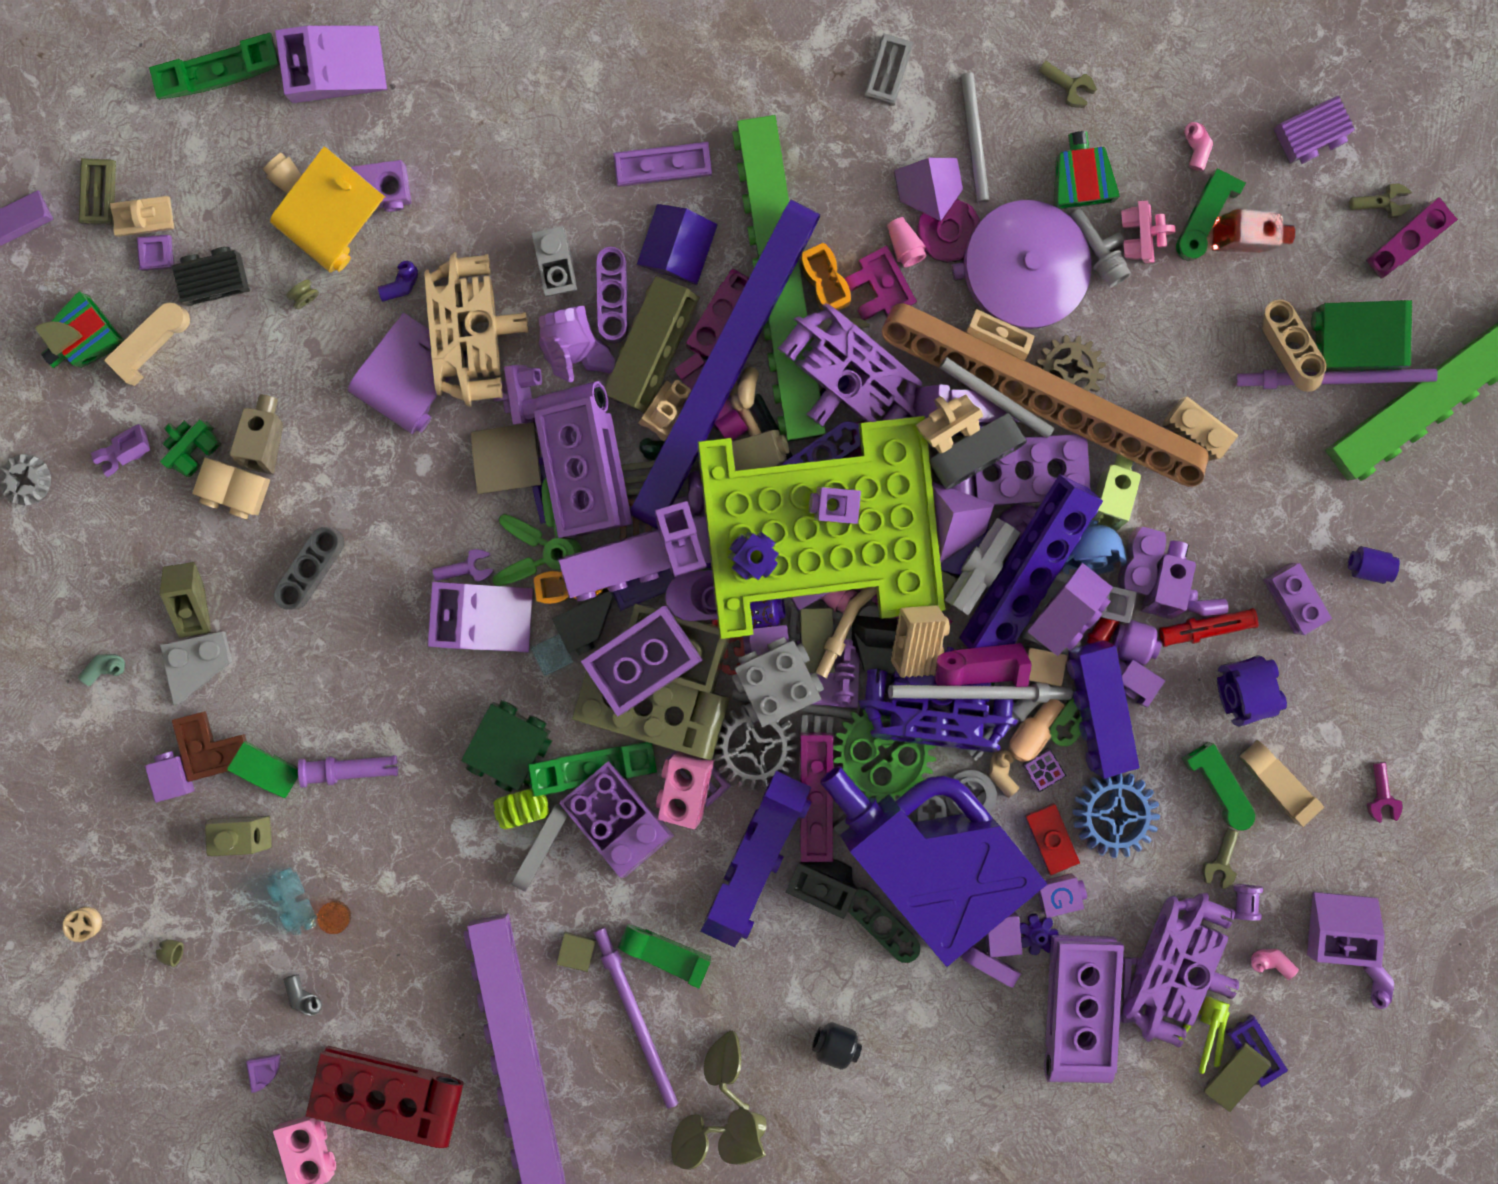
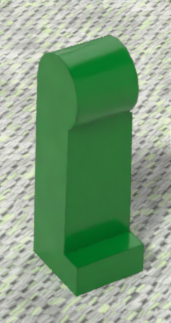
M1218 168L1211 173L1177 240L1176 252L1180 258L1186 261H1194L1204 255L1208 247L1207 237L1228 196L1232 198L1239 196L1246 182Z
M1207 742L1181 758L1187 769L1195 771L1199 768L1223 808L1222 817L1228 826L1244 831L1254 824V809L1214 743Z
M630 924L626 926L618 948L624 953L675 975L700 989L711 963V956L650 930H644Z

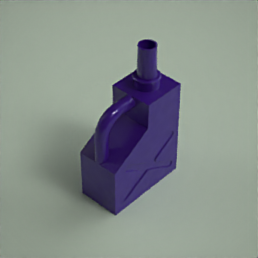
M840 766L830 770L820 781V784L847 816L845 824L850 827L840 836L850 853L946 967L1048 885L970 789L957 779L946 776L928 777L915 784L896 801L888 794L879 803L876 802L875 798L868 799ZM939 795L951 798L964 813L912 822L908 817L925 801Z

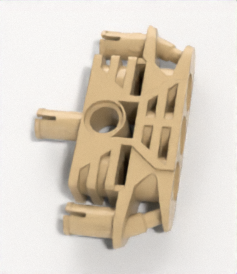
M454 252L450 255L449 261L439 266L436 271L430 274L429 269H426L424 272L433 376L438 396H442L443 392H446L452 397L463 400L466 406L471 407V401L503 398L500 377L479 381H470L469 379H477L478 373H482L484 378L490 377V372H494L495 376H501L498 335L529 333V327L527 326L528 318L526 312L496 316L493 285L490 276H483L484 281L482 282L479 281L478 277H472V283H468L466 278L460 279V277L491 275L489 255L457 258V254ZM449 276L448 285H434L441 278ZM460 291L462 293L463 307H459L458 292ZM461 322H465L469 335L467 337H462ZM486 322L489 324L487 330L482 333L473 331L477 323ZM464 351H467L469 368H465ZM458 376L460 386L446 383V377Z

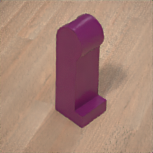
M1438 197L1430 201L1415 217L1366 259V262L1382 279L1398 266L1403 265L1458 219L1442 199Z
M734 268L731 269L686 342L688 350L695 354L698 352L705 360L709 358L749 277Z
M697 352L676 367L674 371L682 383L692 391L705 362ZM727 398L714 427L716 430H719L725 439L731 438L733 441L745 433L748 428Z
M1022 643L953 650L938 656L935 682L939 686H961L1013 681L1016 687H1026L1029 684L1032 663Z

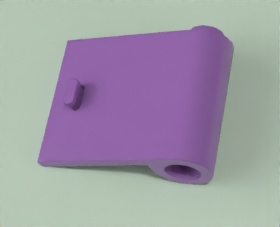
M403 312L355 374L347 391L410 434H414L416 431L421 433L427 427L431 420V416L428 415L430 405L438 395L436 394L429 329ZM446 377L445 382L448 383L451 377Z

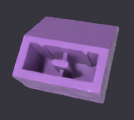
M1313 892L1307 956L1316 962L1382 968L1385 934L1378 898Z

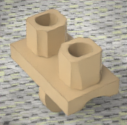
M169 196L110 203L114 221L113 230L116 237L174 229Z
M666 380L638 423L657 433L659 438L665 442L689 397L691 389L679 380H675L673 384Z
M966 394L960 398L956 397L948 403L942 396L934 399L937 409L928 414V418L916 424L919 433L933 448L935 447L939 453H944L952 448L954 443L951 436L960 431L964 436H971L980 430L978 420L983 417L981 409L976 407Z

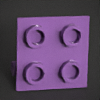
M845 639L844 643L846 646L841 657L837 656L834 662L835 673H829L827 679L818 675L824 690L819 692L821 700L811 705L858 708L860 658L856 652V647L853 646L852 640Z

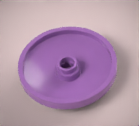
M1019 200L999 206L978 223L966 245L964 275L973 299L985 313L1019 329H1039L1063 319L1081 302L1090 282L1092 269L1091 254L1084 234L1070 216L1048 203L1035 200Z

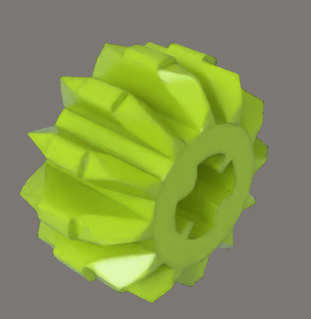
M531 789L497 798L493 802L495 819L498 820L500 828L505 830L544 819L549 814L547 797L545 795L533 797Z

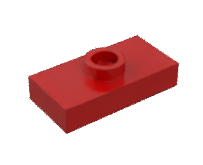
M1055 803L1025 815L1050 875L1080 864Z

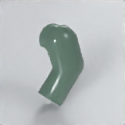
M98 654L78 675V678L87 686H91L101 674L119 676L125 669V661L116 654Z

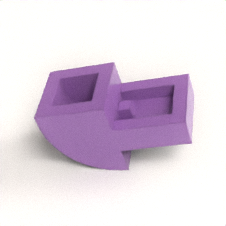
M685 501L655 510L659 533L674 577L706 568L688 502Z

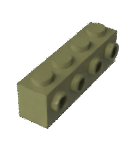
M655 276L653 283L646 290L645 300L639 313L632 321L630 334L619 350L616 365L606 379L605 390L609 398L645 413L661 386L700 299L699 296L686 287Z

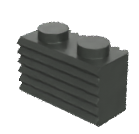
M220 247L211 250V256L200 258L198 254L181 257V263L172 265L181 303L193 306L249 292L241 254L236 250L231 251L230 247Z

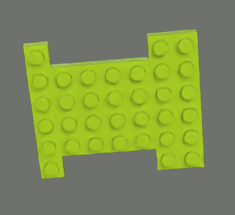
M925 416L858 423L862 456L735 471L731 438L697 442L720 639L754 635L750 602L876 587L879 618L882 619L898 617L900 608L939 606L941 611H946L928 441L919 433L916 424L923 421ZM817 487L860 490L858 524L814 520L815 513L809 512L811 493H817ZM831 498L827 501V508L830 511L835 510L837 502ZM761 531L776 543L773 549L779 553L775 559L778 564L767 578L761 576L757 580L750 576L748 580H745L732 569L735 563L727 558L732 552L729 548L741 533L745 535L747 532H751L757 536ZM758 550L753 551L750 555L753 563H756L761 557V553Z

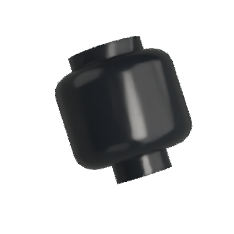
M834 1022L828 1023L824 1028L820 1026L812 1044V1051L816 1052V1058L819 1062L840 1070L847 1068L851 1062L856 1063L862 1050V1044L858 1043L856 1031Z

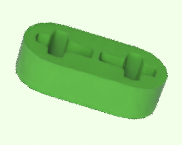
M1073 696L1070 700H1067L1064 704L1065 708L1062 709L1049 728L1051 731L1050 739L1059 746H1070L1081 735L1079 723L1082 722L1081 713H1079L1076 719L1073 717L1077 711ZM1069 720H1072L1073 723L1068 728L1071 736L1068 739L1062 737L1058 740L1059 732L1055 730L1058 725L1064 727Z

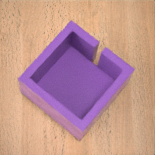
M1082 563L1046 605L1027 632L1057 656L1066 647L1071 651L1081 640L1085 631L1097 622L1102 612L1111 602L1106 597L1113 587Z

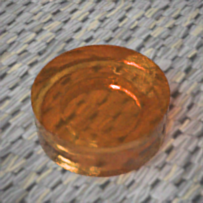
M340 901L326 903L318 912V925L328 934L341 933L348 927L351 921V912L348 906Z

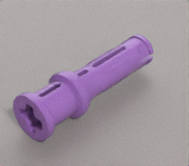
M330 756L322 761L306 762L305 759H299V784L303 788L311 783L327 782L328 785H334L340 779L398 776V766L385 767V765H396L398 763L397 756L336 761V758Z

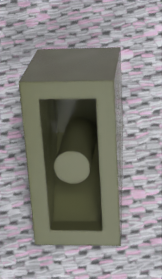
M195 562L164 566L159 594L179 638L211 633L204 583Z

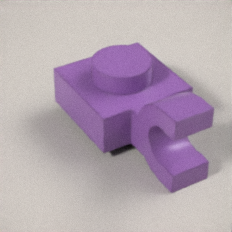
M137 424L112 438V445L107 448L98 449L92 452L91 455L96 465L102 461H109L102 465L103 473L106 477H109L117 471L118 462L123 466L132 460L141 458L146 452L150 451L146 431L140 424Z

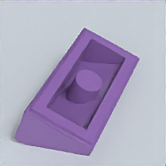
M37 190L0 209V246L54 220L40 191Z

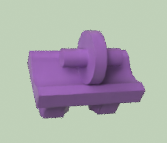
M527 365L504 367L506 381H501L503 398H493V401H503L505 413H511L513 424L536 422L534 411L536 410L537 398L532 399L530 387L542 384L541 369L527 367Z

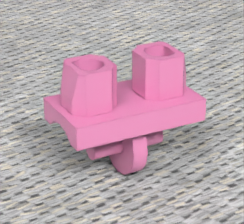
M1148 200L1138 201L1137 207L1121 211L1124 229L1140 227V239L1124 240V256L1126 259H1142L1144 263H1155L1153 236H1157V247H1166V235L1176 232L1175 225H1166L1165 214H1156V226H1152L1151 205L1148 203Z

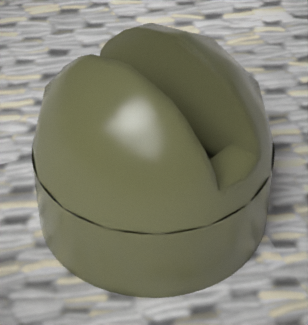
M170 939L160 942L159 946L162 949L156 950L158 961L171 967L177 966L183 954V943Z

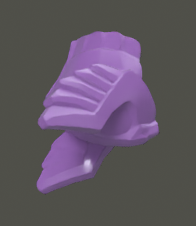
M584 306L569 307L539 317L540 339L538 344L544 353V358L551 364L555 376L567 382H573L572 364L579 361L583 363L586 370L605 373L613 371L615 358L611 355L610 348L603 344L602 340L594 337Z

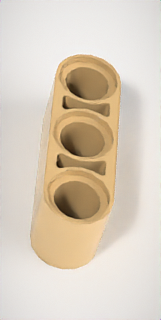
M1278 299L1270 302L1265 309L1262 322L1264 334L1295 386L1302 391H1315L1320 387L1326 372L1324 357L1294 307L1285 300ZM1280 316L1285 319V322H1274L1271 317ZM1296 342L1301 348L1291 349L1286 344ZM1306 368L1313 369L1317 375L1308 376L1302 370Z

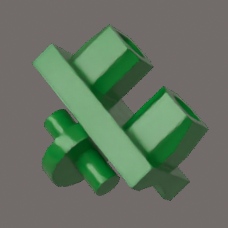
M200 419L193 427L185 420L177 428L168 423L164 429L170 436L162 444L170 451L160 462L168 469L176 470L186 477H191L201 465L190 454L199 447L206 455L210 456L221 446V442L212 432L215 428L209 422H203Z

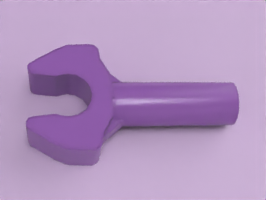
M479 549L470 550L465 562L434 568V579L439 581L469 574L474 577L475 581L486 580L494 572V569L480 571L476 568L475 563L478 559L489 557L491 554Z

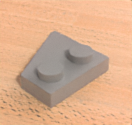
M225 631L160 645L173 706L182 704L191 694L202 688L213 676L232 663Z

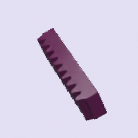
M800 733V782L811 787L807 799L812 801L805 818H800L801 862H833V798L820 784L821 779L833 769V733Z

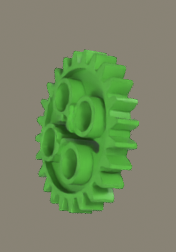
M862 709V716L851 712V717L854 721L852 724L845 721L841 722L846 729L845 734L835 733V736L841 739L842 742L841 744L833 745V749L840 752V756L833 758V762L842 763L841 768L861 791H864V795L868 799L872 795L875 796L877 803L888 794L893 799H895L896 795L901 797L917 782L919 783L924 780L922 777L923 773L933 774V771L926 765L927 762L936 761L935 757L928 755V750H932L936 746L902 742L891 749L888 753L890 756L889 760L886 761L881 758L866 772H862L861 767L879 755V750L877 749L879 746L888 748L895 742L894 740H884L871 736L870 731L874 730V727L864 709ZM881 715L882 723L890 722V717ZM864 741L869 745L870 752L865 759L859 760L855 758L853 748L856 743ZM904 747H910L914 751V760L907 765H903L898 759L899 751ZM879 767H886L890 774L889 780L884 784H876L873 780L874 771Z

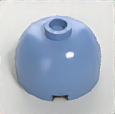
M1091 520L1082 534L1079 543L1074 547L1064 563L1062 571L1070 575L1069 569L1077 570L1082 563L1097 575L1114 571L1113 564L1118 562L1123 567L1127 562L1122 539L1114 529L1106 525H1098V521Z

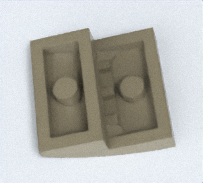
M534 422L471 432L477 494L481 495L542 485L538 458L539 448Z

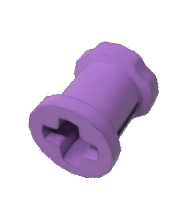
M1249 884L1234 885V891L1237 892L1234 918L1252 921L1261 920L1259 894L1263 892V887Z

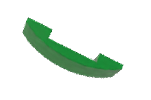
M269 32L241 40L240 45L187 61L180 59L151 66L149 70L156 97L161 100L226 87L263 74L280 64L273 36Z
M649 742L634 743L527 764L532 796L536 797L576 788L607 762H610L622 777L626 779L657 773L653 745Z

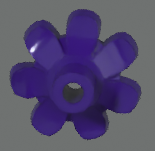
M1032 913L1028 916L1030 924L1020 923L1021 934H1024L1021 937L1022 948L1029 947L1031 955H1038L1041 949L1049 953L1051 935H1059L1056 928L1050 929L1053 925L1051 917L1046 918L1045 916L1040 921L1038 915Z

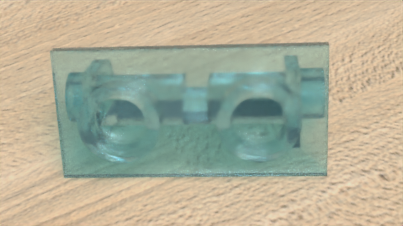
M290 867L279 872L281 879H277L276 875L269 876L270 884L267 885V890L274 903L279 902L283 913L280 914V919L287 932L292 931L293 935H300L302 933L299 927L303 926L306 931L317 926L315 922L317 917L308 898L296 903L294 897L305 893L297 872L293 873Z

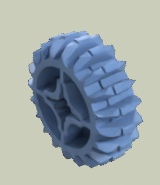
M1131 773L1126 775L1124 781L1122 774L1113 776L1112 781L1111 777L1102 778L1103 783H1100L1096 777L1090 778L1094 788L1091 790L1083 785L1081 790L1087 796L1085 799L1080 796H1076L1074 799L1077 803L1082 804V809L1074 808L1072 809V814L1082 816V819L1073 822L1075 828L1085 827L1078 834V837L1081 840L1090 837L1086 845L1090 849L1095 848L1099 844L1098 854L1102 856L1109 848L1110 856L1117 858L1119 848H1121L1122 854L1128 857L1130 856L1129 846L1131 845L1137 852H1140L1142 848L1138 841L1142 839L1149 844L1151 839L1145 835L1147 830L1151 832H1157L1158 830L1157 827L1150 824V821L1159 820L1160 815L1150 812V810L1157 808L1159 803L1155 800L1147 801L1153 796V790L1146 789L1142 791L1146 783L1141 779L1133 785L1134 775ZM1122 789L1129 790L1136 797L1140 811L1126 808ZM1112 790L1106 805L1093 808L1095 801L1103 793ZM1117 807V809L1127 815H1122L1115 822L1114 819L1105 814H1110V811H1114L1113 808ZM1091 818H1098L1107 822V831L1110 832L1109 839L1098 835L1093 827ZM1139 820L1136 828L1129 835L1120 838V835H1123V828L1126 824Z

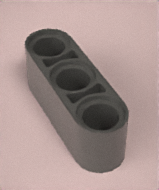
M1009 413L984 426L973 435L967 436L955 443L946 452L938 453L930 460V465L944 488L948 490L1018 450L1026 444L1027 440Z
M321 527L311 534L274 591V599L279 607L285 610L300 609L307 604L344 547V537L340 531L334 528ZM326 533H330L334 538V545L328 551H325L320 544L321 537ZM307 560H312L316 565V572L310 578L303 572V565ZM291 586L295 587L298 591V599L294 604H290L285 598V592Z

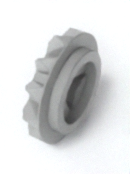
M20 454L9 458L4 467L0 468L2 494L11 500L12 503L19 505L35 504L41 501L50 489V471L47 465L36 456ZM27 471L29 472L27 478L35 483V486L23 485L20 489V481L16 479L17 477L14 474L24 475Z
M973 769L960 771L953 777V779L959 780L964 785L967 783L973 790L984 789L975 797L988 813L992 811L996 803L997 792L994 783L986 774ZM946 796V803L950 811L954 815L964 814L958 805Z

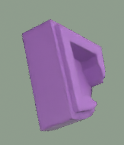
M280 1054L252 1058L246 1061L251 1093L260 1091L275 1078L280 1067Z

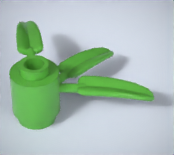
M545 478L542 485L543 510L546 525L554 528L556 538L547 541L541 538L542 532L512 516L501 515L499 523L509 533L532 547H536L538 543L545 547L543 558L534 561L528 557L498 572L492 580L495 586L507 585L534 575L537 572L536 567L545 563L554 570H561L558 558H561L560 550L563 552L562 557L582 552L580 544L575 539L569 537L558 538L547 478Z

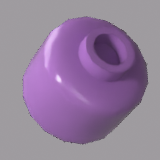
M1131 620L1130 624L1124 623V625L1119 624L1117 626L1112 644L1116 645L1119 659L1127 662L1133 659L1143 666L1151 658L1156 659L1158 657L1162 641L1157 640L1158 634L1155 627Z

